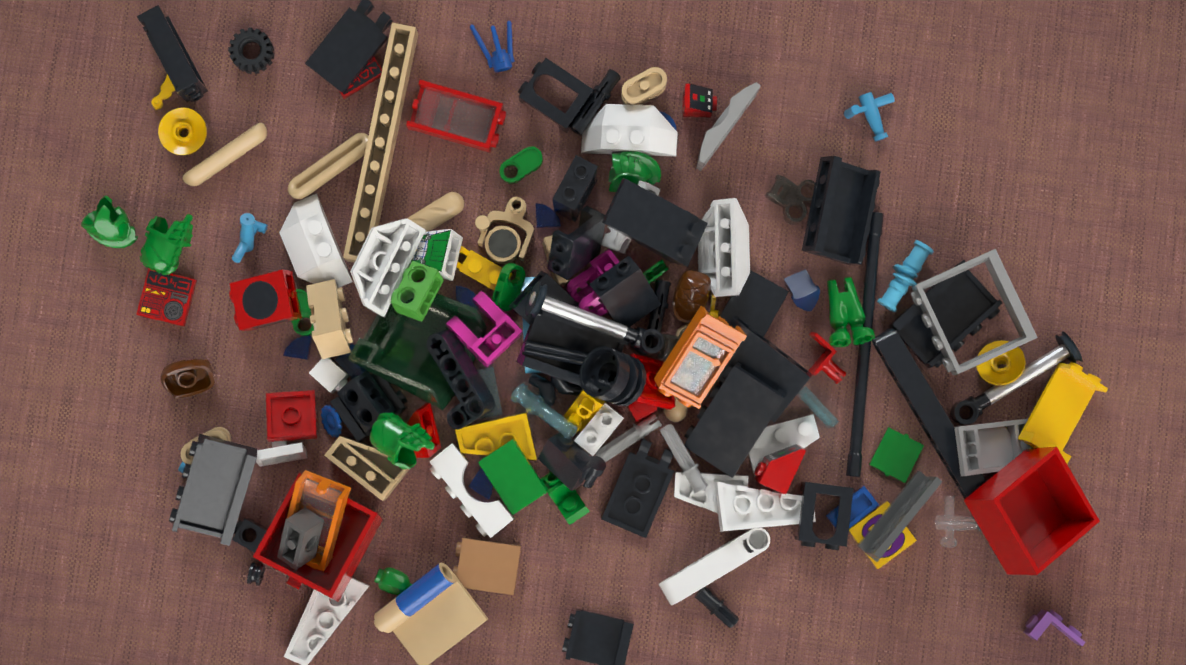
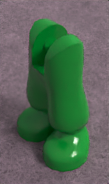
M852 277L844 278L845 292L841 293L838 291L836 280H828L829 321L831 327L835 330V333L829 337L830 345L832 347H846L851 344L847 324L851 328L853 345H860L875 338L874 330L863 327L865 314Z

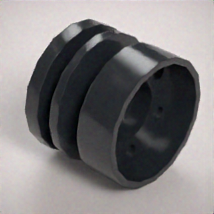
M606 346L597 347L587 355L582 363L580 383L587 395L618 406H628L635 402L642 394L646 384V371L643 363L638 358Z

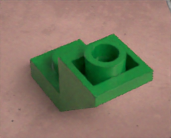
M549 472L540 479L547 488V493L569 525L590 512L576 490L571 491L552 472Z

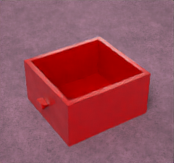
M1057 447L1024 450L964 499L965 504L1005 572L1012 575H1038L1100 522Z
M299 473L253 557L289 576L286 583L299 590L303 583L339 602L383 519L378 513L348 498L333 552V559L326 569L321 571L313 569L306 564L297 570L293 569L277 556L295 484L302 475ZM305 494L304 504L310 503L312 507L334 515L335 505ZM315 513L324 519L318 545L325 547L332 519Z

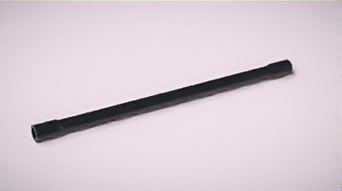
M880 212L872 213L862 303L865 314L863 327L871 329L873 327L880 237L882 235L884 216ZM871 341L860 344L858 348L846 476L861 477V452Z

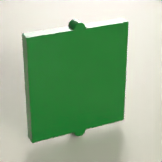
M888 427L869 465L884 472L885 476L890 475L905 483L924 445L909 438L908 434L903 435Z

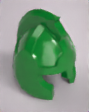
M636 151L612 152L613 165L608 178V182H611L609 192L617 191L622 178L638 185L639 181L647 182L651 185H654L656 182L660 183L661 169L651 156Z
M103 196L97 205V210L88 213L82 220L81 226L94 240L104 246L126 248L132 245L138 239V236H136L135 228L130 226L126 212L120 206L114 208L113 200L108 196Z

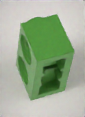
M412 261L409 268L405 269L399 287L393 291L391 296V304L396 312L422 322L444 281L440 272L432 267ZM420 278H424L423 281L417 283ZM414 298L412 302L406 303L409 299Z

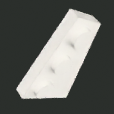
M814 414L766 427L748 454L753 473L757 464L763 461L764 456L795 444L805 448L819 439L820 436Z
M675 472L674 497L706 508L717 514L716 482L748 488V475H734L732 478L727 474L701 473L708 486L694 493L685 474L682 475L681 472Z

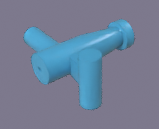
M872 92L858 97L862 107L853 105L844 111V116L847 119L864 112L866 120L875 135L873 138L876 142L888 137L887 132L884 133L878 107L894 102L895 98L892 93L874 99Z
M244 213L240 217V241L232 256V260L236 263L241 262L246 252L254 249V236L257 231L265 234L268 225L256 221L250 213Z

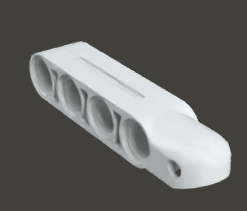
M763 528L750 529L659 583L670 605L672 606L765 551L770 544L769 533Z

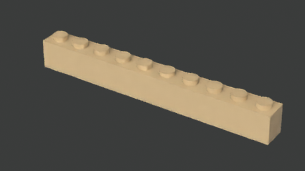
M392 23L343 256L347 262L355 263L371 228L379 226L418 39L416 27Z

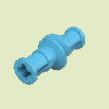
M915 240V246L909 256L903 261V265L895 264L893 266L896 273L892 275L895 278L891 280L882 299L879 298L877 300L880 305L892 312L897 311L896 306L903 295L905 296L908 287L917 285L914 278H917V273L921 271L922 265L929 254L932 255L934 252L932 248L918 240Z

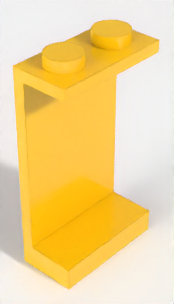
M1074 362L1069 364L1058 363L1018 437L1019 440L1032 448L1057 447L1067 464L1071 456L1065 453L1063 449L1095 390L1105 393L1108 390L1107 387L1100 383V378L1089 373L1088 375L1082 372L1083 367Z

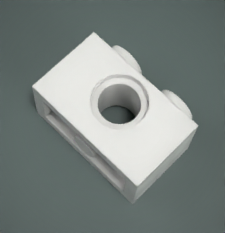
M604 403L574 441L590 455L594 456L624 418Z

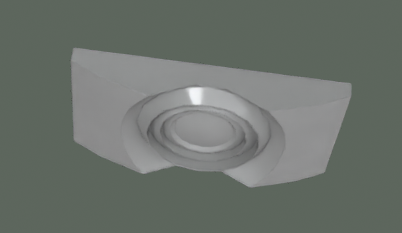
M756 82L730 99L729 106L724 110L714 126L707 130L697 160L696 168L699 171H702L757 96L761 87L760 84Z
M1028 419L954 427L961 476L999 472L1024 450L1032 448L1018 439Z

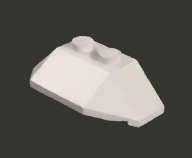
M606 104L593 117L584 130L581 153L612 154V152L636 151L649 156L676 157L678 132L654 105Z
M314 194L295 202L279 233L297 277L313 284L335 279L338 288L352 283L353 280L318 195Z
M737 198L713 200L710 209L702 219L708 224L698 243V272L709 276L711 279V291L715 297L737 296L740 294L750 274L749 224Z
M407 218L371 228L350 271L363 306L380 316H385L391 304L392 293L399 287L403 273L408 268L426 231L425 229Z

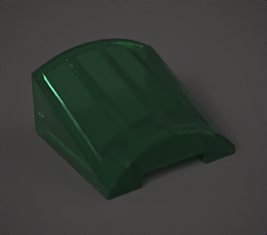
M438 293L422 322L397 313L392 304H390L384 317L377 314L364 339H358L348 360L443 410L453 399L455 393L427 348L428 337L442 330H449L446 323L454 316L458 317L478 339L485 336L487 326L476 308ZM414 298L409 299L406 303L412 302ZM460 341L472 363H474L476 357Z

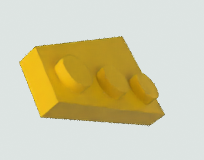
M526 412L468 425L459 430L455 429L460 453L488 456L514 439L527 459L537 460Z

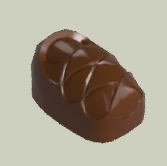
M688 270L681 275L674 291L672 304L673 314L678 321L689 324L700 306L706 307L711 290V279L709 276L692 270Z
M203 359L177 361L164 367L161 373L163 387L175 398H184L202 393L212 388L215 383L211 364L208 360Z

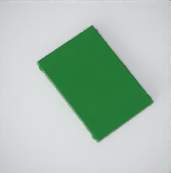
M514 439L478 462L512 515L548 492Z

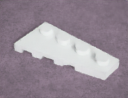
M721 482L715 483L720 532L799 524L802 496L788 493L785 495L783 493L771 492L770 490H759ZM814 511L813 523L816 522L815 511Z
M351 578L339 602L313 590L284 657L301 665H308L370 585Z

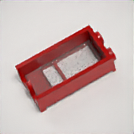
M419 80L420 90L418 97L413 101L411 120H407L406 123L408 130L483 150L487 153H491L492 147H497L500 134H497L498 126L504 124L507 113L503 111V103Z

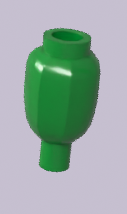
M387 567L384 570L379 568L374 582L378 583L379 589L393 595H399L412 585L406 574L391 567Z

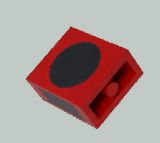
M282 269L229 283L231 289L229 296L235 308L234 320L241 331H251L302 318L293 273L290 270Z

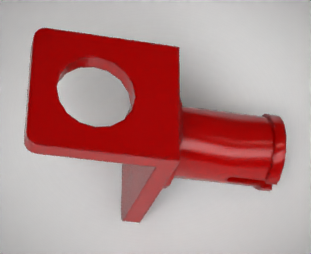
M811 332L809 336L823 347L825 352L808 371L816 376L822 370L835 384H838L842 381L840 377L844 378L846 372L831 360L837 351L818 333Z

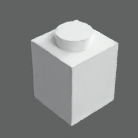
M331 358L321 359L309 372L311 376L333 394L348 383L346 379L350 376Z

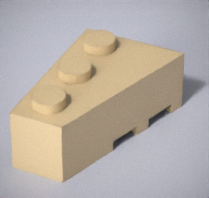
M335 279L307 285L308 305L312 314L310 321L314 326L312 337L322 359L351 353L349 343H353L351 329L346 328V322H349L347 308L342 307V302L346 301L343 288H338Z
M342 436L338 437L324 455L382 501L389 497L410 470L401 469L387 460L388 456L380 453L377 448Z

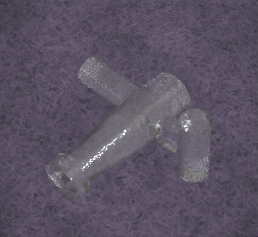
M945 496L944 515H937L935 518L936 529L946 530V537L940 540L942 547H956L957 540L953 538L954 531L978 529L982 532L974 518L954 516L955 496Z

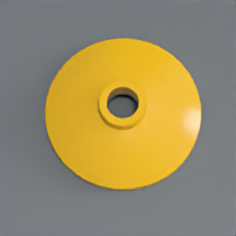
M176 108L169 111L162 118L158 134L162 145L169 152L176 155H189L199 150L204 144L207 136V127L204 119L196 111L189 108ZM187 129L188 135L181 137V131Z
M1001 340L989 343L982 348L978 356L1009 341ZM1018 346L976 367L979 375L986 382L994 385H1006L1021 376L1025 369L1026 360L1023 351ZM1000 364H1005V365H1006V367H1004V368H1001V369L998 368V366H999Z

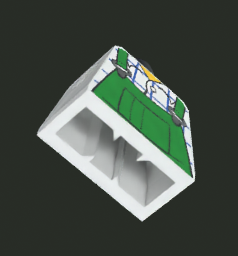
M452 229L425 232L410 264L412 261L432 267L440 272L443 279L453 281L463 237Z

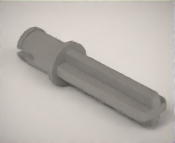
M652 413V415L637 425L634 423L632 428L600 448L595 455L607 462L640 439L645 440L644 437L661 427L662 424L658 420L649 425V423L657 419L656 415Z
M668 424L661 428L662 436L682 469L681 474H685L694 493L706 488L708 484L697 468L699 466L698 463L695 464L674 426Z

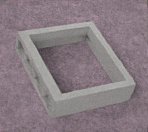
M996 249L911 287L913 290L911 292L912 299L916 306L920 305L924 313L921 315L922 320L927 328H931L934 335L932 337L933 344L937 350H941L944 359H942L943 365L947 372H951L952 375L960 374L1038 338ZM985 262L1020 337L959 365L924 289Z

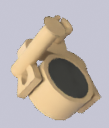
M520 197L511 198L505 212L492 211L488 214V217L480 215L475 220V225L481 233L478 246L483 247L485 243L487 255L498 264L511 263L517 259L518 255L519 260L524 261L534 233L533 225L523 219L526 213V203ZM520 204L521 207L514 210L513 205ZM500 221L513 224L524 230L527 236L522 249L520 237L514 229L508 226H498L489 231L490 225L493 222Z

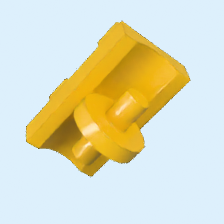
M582 390L561 418L566 421L564 426L573 433H577L578 430L581 432L605 401L587 395Z

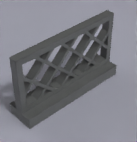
M917 471L857 547L874 561L878 562L942 481L938 477L925 476L922 472Z

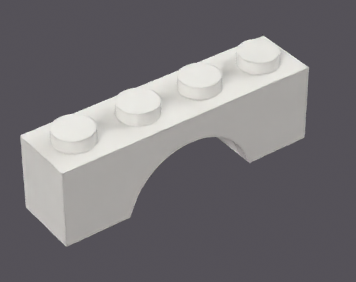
M450 444L429 461L432 465L430 471L438 480L443 478L447 483L446 491L453 499L456 497L460 499L463 503L460 508L468 518L473 516L478 524L475 526L484 537L487 534L490 538L514 520L500 500L481 502L468 493L464 484V472L469 462L460 453L455 444Z

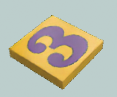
M888 501L884 502L849 529L850 534L858 544L890 506ZM905 527L878 562L868 555L867 557L875 568L879 569L917 540L909 529Z

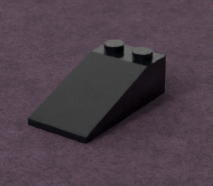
M622 178L602 223L669 262L688 267L708 224L692 213Z

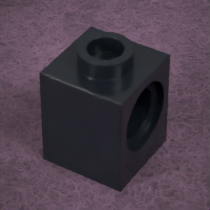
M244 518L243 521L239 520L236 524L235 536L232 540L255 553L268 529L250 518ZM249 528H253L257 533V537L253 542L246 538V531Z

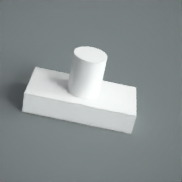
M286 441L272 442V448L257 450L256 463L261 467L306 459L307 450L302 443L287 445Z

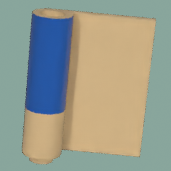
M439 563L377 611L374 615V624L381 632L390 633L393 631L418 665H429L487 621L488 617L446 564Z

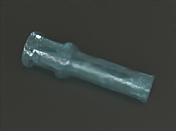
M520 384L513 391L511 401L525 407L528 414L537 415L567 439L575 435L577 426L546 405L543 397L535 395L528 390L526 384Z

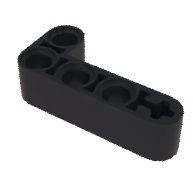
M445 329L430 335L427 339V348L460 404L448 412L447 422L451 428L459 430L494 409L495 400L454 332ZM465 380L468 382L469 388L466 386ZM478 401L481 403L482 409L478 406Z

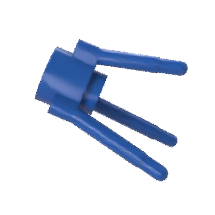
M507 21V53L506 49H501L495 26H491L496 51L492 52L493 57L489 54L473 24L470 25V29L487 59L489 68H493L495 73L513 68L512 63L515 60L513 57L511 21Z

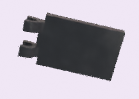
M362 0L356 11L349 7L305 62L310 69L343 94L386 42L388 37L383 33L393 22L391 17L384 11L376 23L367 17L374 8L373 3L369 0Z
M750 270V274L740 294L730 297L720 317L729 323L732 317L737 315L757 332L765 336L789 291Z
M642 439L637 454L629 452L601 520L644 538L649 533L674 473V470L668 468L673 457L672 451L665 448L660 460L648 456L647 454L652 442L646 439Z

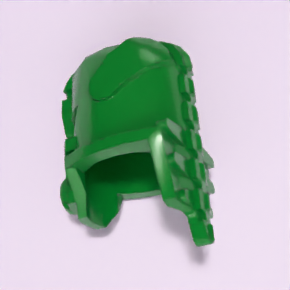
M187 214L183 221H174L170 228H168V223L163 217L155 216L154 219L149 221L146 228L149 232L145 233L147 239L141 249L142 255L140 256V261L143 262L145 267H149L151 270H155L163 275L171 274L178 268L183 247H191L192 245L190 243L193 237V225L190 222L193 216Z
M381 413L373 424L370 433L371 444L380 453L387 455V460L401 469H411L416 465L417 460L414 451H419L423 447L433 450L435 446L431 441L432 438L419 423L410 426L394 413Z

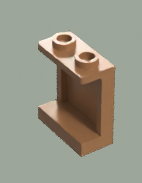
M463 537L462 542H457L455 556L460 558L458 566L453 568V573L466 589L514 595L522 545Z

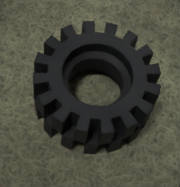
M248 28L247 31L241 29L240 34L235 33L233 35L235 37L234 40L229 42L231 47H228L229 56L233 63L241 71H246L248 74L252 72L258 74L261 69L265 71L267 69L266 66L272 64L271 58L274 59L273 51H275L268 36L257 28L256 30ZM254 42L260 46V54L257 58L247 59L243 56V48L246 44Z

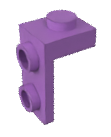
M1041 609L1037 616H1031L1025 624L1027 628L1024 633L1034 640H1038L1051 623L1075 644L1080 646L1085 644V641L1080 638L1082 634L1073 626L1066 627L1061 623L1063 618L1053 610L1048 612Z

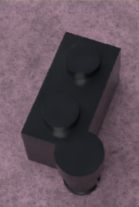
M564 431L549 438L537 458L571 491L581 486L584 480L586 481L583 486L592 488L597 477L601 476L606 468V462L601 457L589 456Z

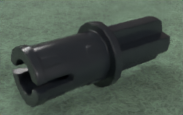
M706 586L697 592L695 598L710 611L709 614L717 616L729 628L736 625L739 618L723 604V599H718Z

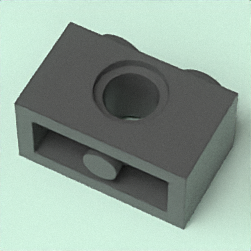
M306 507L287 518L277 557L295 570L314 559L324 519Z

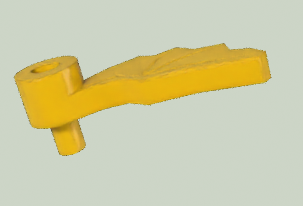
M168 74L160 87L161 92L151 101L154 109H161L163 106L162 100L171 97L172 92L175 91Z
M711 293L710 311L708 313L718 318V310H714L716 297Z

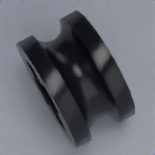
M252 562L248 572L247 584L255 582L256 586L261 585L265 572L264 564L257 566L255 562Z

